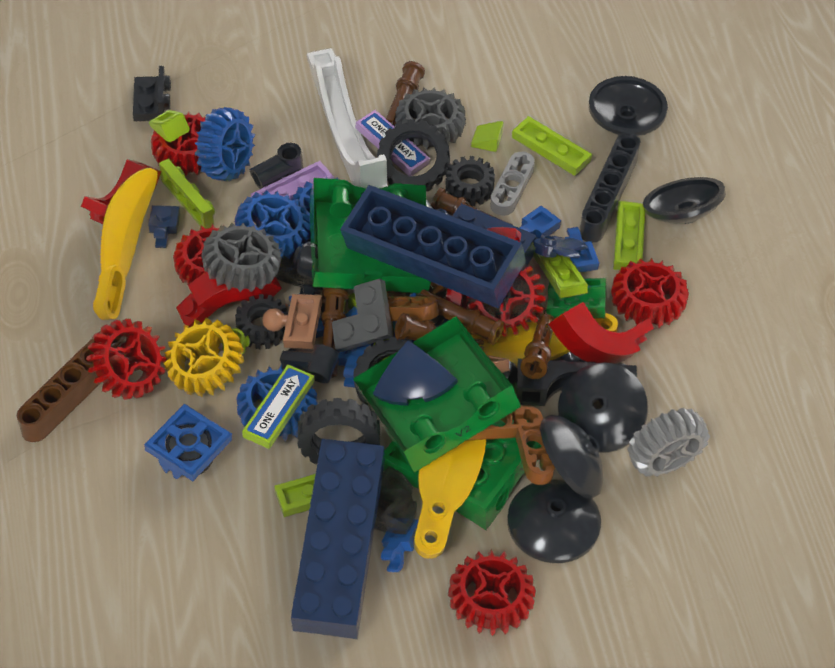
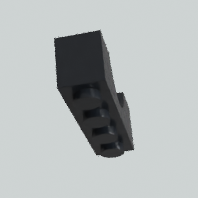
M518 359L516 396L520 405L545 406L555 393L562 391L567 380L575 372L596 362L549 360L546 374L540 379H530L521 372L520 365L522 359ZM617 364L626 368L637 377V365ZM599 399V402L603 407L604 401L602 399Z

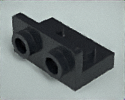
M159 66V76L134 77V122L151 121L166 112V110H170V94H166V91H171L170 75H165L164 66Z

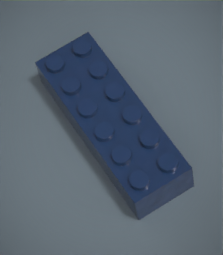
M368 185L340 229L348 249L496 308H499L526 262L521 242Z
M323 438L321 440L291 612L293 631L358 639L385 464L384 446Z

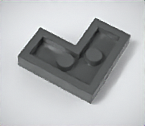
M382 279L354 286L358 314L332 322L335 349L337 351L344 352L375 343V341L380 339L385 340L389 339V337H394L386 285Z

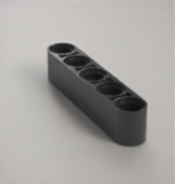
M626 132L617 137L583 209L580 233L581 238L586 242L591 241L595 243L600 241L607 230L618 201H620L637 163L641 141L636 134Z

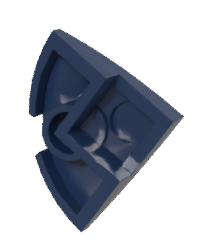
M408 340L387 366L373 395L386 403L408 406L409 402L407 400L409 399L417 400L423 398L425 402L434 400L449 391L458 381L442 365Z

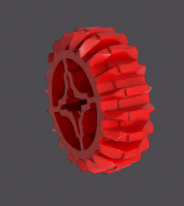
M188 111L184 117L190 128L189 132L172 142L164 140L155 130L151 136L152 155H154L158 166L160 162L169 159L175 167L179 166L183 170L185 176L188 172H194L197 175L198 171L201 170V166L197 164L199 156L195 155V152L198 150L195 142L198 141V134L196 132L201 130L200 122L205 121V117L202 118L200 112L196 115H191Z
M213 224L210 228L206 229L201 225L199 231L191 229L189 236L182 235L181 242L176 243V251H174L173 255L174 267L182 283L187 282V285H189L196 278L206 273L201 257L206 238L211 235L212 230H219Z
M640 258L637 264L630 261L627 267H621L619 273L613 279L611 288L613 306L617 307L618 314H625L626 321L633 319L635 324L638 325L649 319L658 328L663 323L670 326L673 319H679L681 313L686 309L689 296L687 280L682 279V273L674 272L673 265L664 266L663 260L660 263H654L652 258L648 262H644ZM633 286L635 291L630 292L629 288ZM669 294L670 299L666 300L664 295Z
M531 265L527 266L523 271L521 269L517 276L528 284L530 294H524L523 291L515 290L512 284L509 292L512 296L515 295V297L508 300L506 307L503 301L500 305V320L504 321L503 337H507L508 328H512L515 336L519 335L517 326L522 325L525 331L530 330L526 321L530 319L536 324L538 319L533 313L543 314L544 308L537 305V303L546 302V296L537 294L543 292L545 286L544 284L535 285L541 279L539 274L529 277L533 272ZM476 300L468 305L470 310L479 309L482 311V315L495 321L499 320L486 311L484 303ZM529 303L522 314L510 319L514 307Z
M128 318L122 320V322L117 319L112 321L110 325L102 326L100 329L101 333L98 332L93 335L92 338L96 343L89 344L87 348L94 354L87 356L85 360L93 362L94 366L90 367L88 372H96L97 374L93 383H104L102 392L111 390L112 397L114 398L122 395L124 400H129L132 396L137 399L143 397L144 393L152 392L154 390L153 385H158L161 382L158 375L164 374L166 370L160 364L166 362L168 358L160 355L165 346L157 345L156 342L160 336L150 335L152 327L147 326L142 329V321L132 323L131 319ZM116 337H126V341L121 347H110ZM133 371H143L141 377L136 382L128 381V377L133 374Z
M492 549L488 552V556L485 557L478 551L475 555V560L467 556L464 559V565L458 564L455 568V574H452L450 577V587L448 588L451 610H456L457 620L465 619L467 629L474 624L477 625L479 634L484 628L490 629L489 632L492 636L496 633L497 628H500L504 634L509 631V625L517 629L520 626L521 620L526 621L528 619L529 612L533 609L535 603L533 598L535 597L536 589L535 586H532L534 579L532 575L527 574L528 569L526 565L518 566L517 557L507 560L505 551L500 554V557L494 556ZM471 582H474L476 590L474 595L469 597L466 588ZM514 587L518 597L511 604L508 601L509 590Z

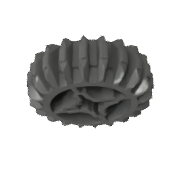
M424 87L420 92L414 89L412 95L405 94L404 99L399 100V107L395 111L396 124L401 121L406 123L408 120L413 119L412 117L415 118V122H420V120L427 121L428 125H435L439 128V132L445 135L446 142L449 144L450 142L456 143L457 138L461 137L466 125V112L461 104V99H455L454 93L447 94L445 89L436 91L435 87L433 90H427ZM409 138L417 147L422 145L426 150L428 147H434L430 142L422 138Z
M231 222L228 228L221 225L218 231L212 230L211 235L204 242L201 258L203 259L204 271L208 272L209 279H216L217 286L226 284L228 290L234 287L238 288L239 292H241L243 288H247L252 292L255 286L263 289L264 285L271 284L279 272L281 252H279V244L274 241V236H266L265 229L258 231L255 228V224L252 227H246L244 223L241 226H235Z

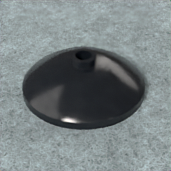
M617 76L600 82L592 90L588 103L589 112L594 121L605 130L617 135L626 132L636 134L637 136L651 133L663 124L668 111V103L663 92L651 82L633 76Z
M692 177L672 181L654 189L644 198V211L648 216L658 221L674 224L693 223L705 217L721 204L726 195L725 186L721 181L708 177Z
M595 363L581 368L567 380L559 396L558 416L575 423L587 435H592L599 445V453H610L628 446L629 441L634 438V433L640 431L642 425H645L648 417V398L641 382L626 368L612 363ZM602 399L604 406L601 409H595L594 403Z
M548 415L542 419L540 423L541 438L546 452L558 473L582 497L592 499L599 495L603 485V468L598 452L599 445L595 438L590 434L587 435L581 427L564 417Z
M552 479L544 485L531 483L514 496L508 509L507 525L514 543L528 556L547 563H566L584 556L593 548L599 537L601 516L593 499L582 497L563 480ZM551 508H558L561 511H553Z

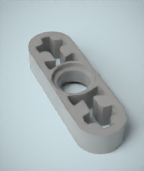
M517 152L511 156L491 195L490 207L495 214L505 216L514 211L533 174L534 157L531 154ZM524 164L521 168V172L517 171L518 166ZM515 180L519 182V185L512 187L505 182ZM504 195L508 196L507 201L501 203L504 199Z

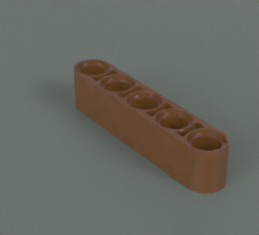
M116 337L110 347H121L125 343L126 337ZM93 338L17 411L16 416L21 434L26 441L39 442L46 438L102 383H93L97 374L96 372H88L89 368L94 366L93 362L85 360L87 356L94 354L87 348L89 344L96 343Z

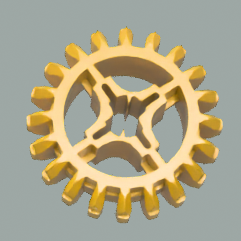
M206 318L203 324L197 320H194L192 327L184 324V332L181 334L174 332L176 340L168 341V347L171 350L164 352L165 357L168 358L164 365L168 371V377L172 382H175L174 384L178 389L184 390L190 395L196 393L200 397H203L207 390L209 394L214 396L216 388L219 387L225 391L224 383L227 381L234 383L232 375L241 373L239 364L244 363V357L242 356L244 348L240 343L237 333H234L229 325H223L218 319L212 323L211 320ZM220 343L224 344V353L222 357L218 355L220 351L218 348ZM186 358L190 359L188 372H185Z

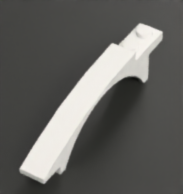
M332 48L307 53V59L328 124L351 183L362 188H367L368 185L377 188L388 186L387 160L385 155H379L378 158H375L366 146L361 133L355 128L356 119L348 96L339 56H335Z

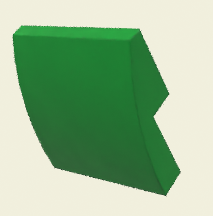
M586 278L584 280L588 284V293L560 298L549 282L546 313L556 319L562 313L584 302L594 319L605 318L606 278Z

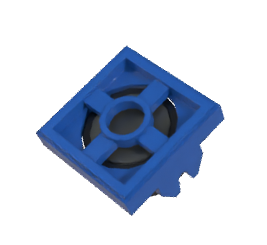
M183 404L144 444L145 451L158 459L165 473L171 470L175 479L185 476L194 481L200 474L209 469L213 460L233 439L232 433L186 404Z

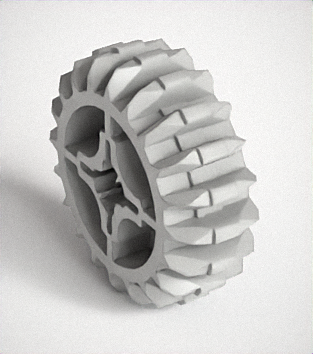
M680 408L677 411L672 409L667 414L661 413L659 417L652 418L648 424L642 425V429L636 431L634 438L629 441L630 445L627 450L631 462L645 477L653 474L658 477L660 474H667L682 466L685 467L688 462L694 461L695 456L703 452L702 449L708 445L707 441L710 435L705 421L693 409L686 410L685 408Z

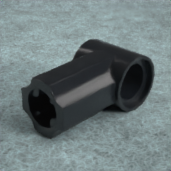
M292 142L282 144L277 150V155L250 169V174L259 189L304 168L300 146Z
M318 344L314 346V349L289 348L282 352L279 360L284 369L287 365L314 375V381L329 383L340 354L328 346Z

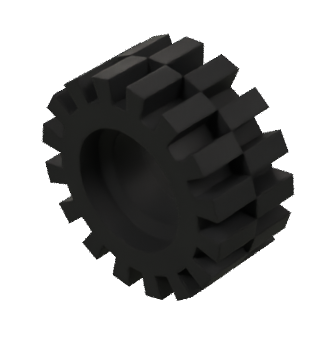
M465 156L460 157V162L455 159L453 165L449 164L448 170H446L445 190L456 198H465L470 203V206H475V202L482 205L484 204V199L488 201L494 191L493 167L490 168L488 161L483 164V159L480 157L477 161L474 160V156H470L469 160H466ZM471 178L479 182L475 184H467L462 182L461 180Z
M259 294V299H255L253 295L249 297V303L244 299L241 302V307H237V314H235L236 328L240 329L245 337L249 336L250 344L248 347L251 348L254 343L255 349H261V345H265V349H270V343L277 346L280 344L279 339L283 341L286 326L274 332L267 330L264 326H256L251 323L253 320L263 317L264 313L272 308L279 309L284 315H288L285 304L282 305L280 299L277 298L274 301L272 295H268V298L264 299V294Z

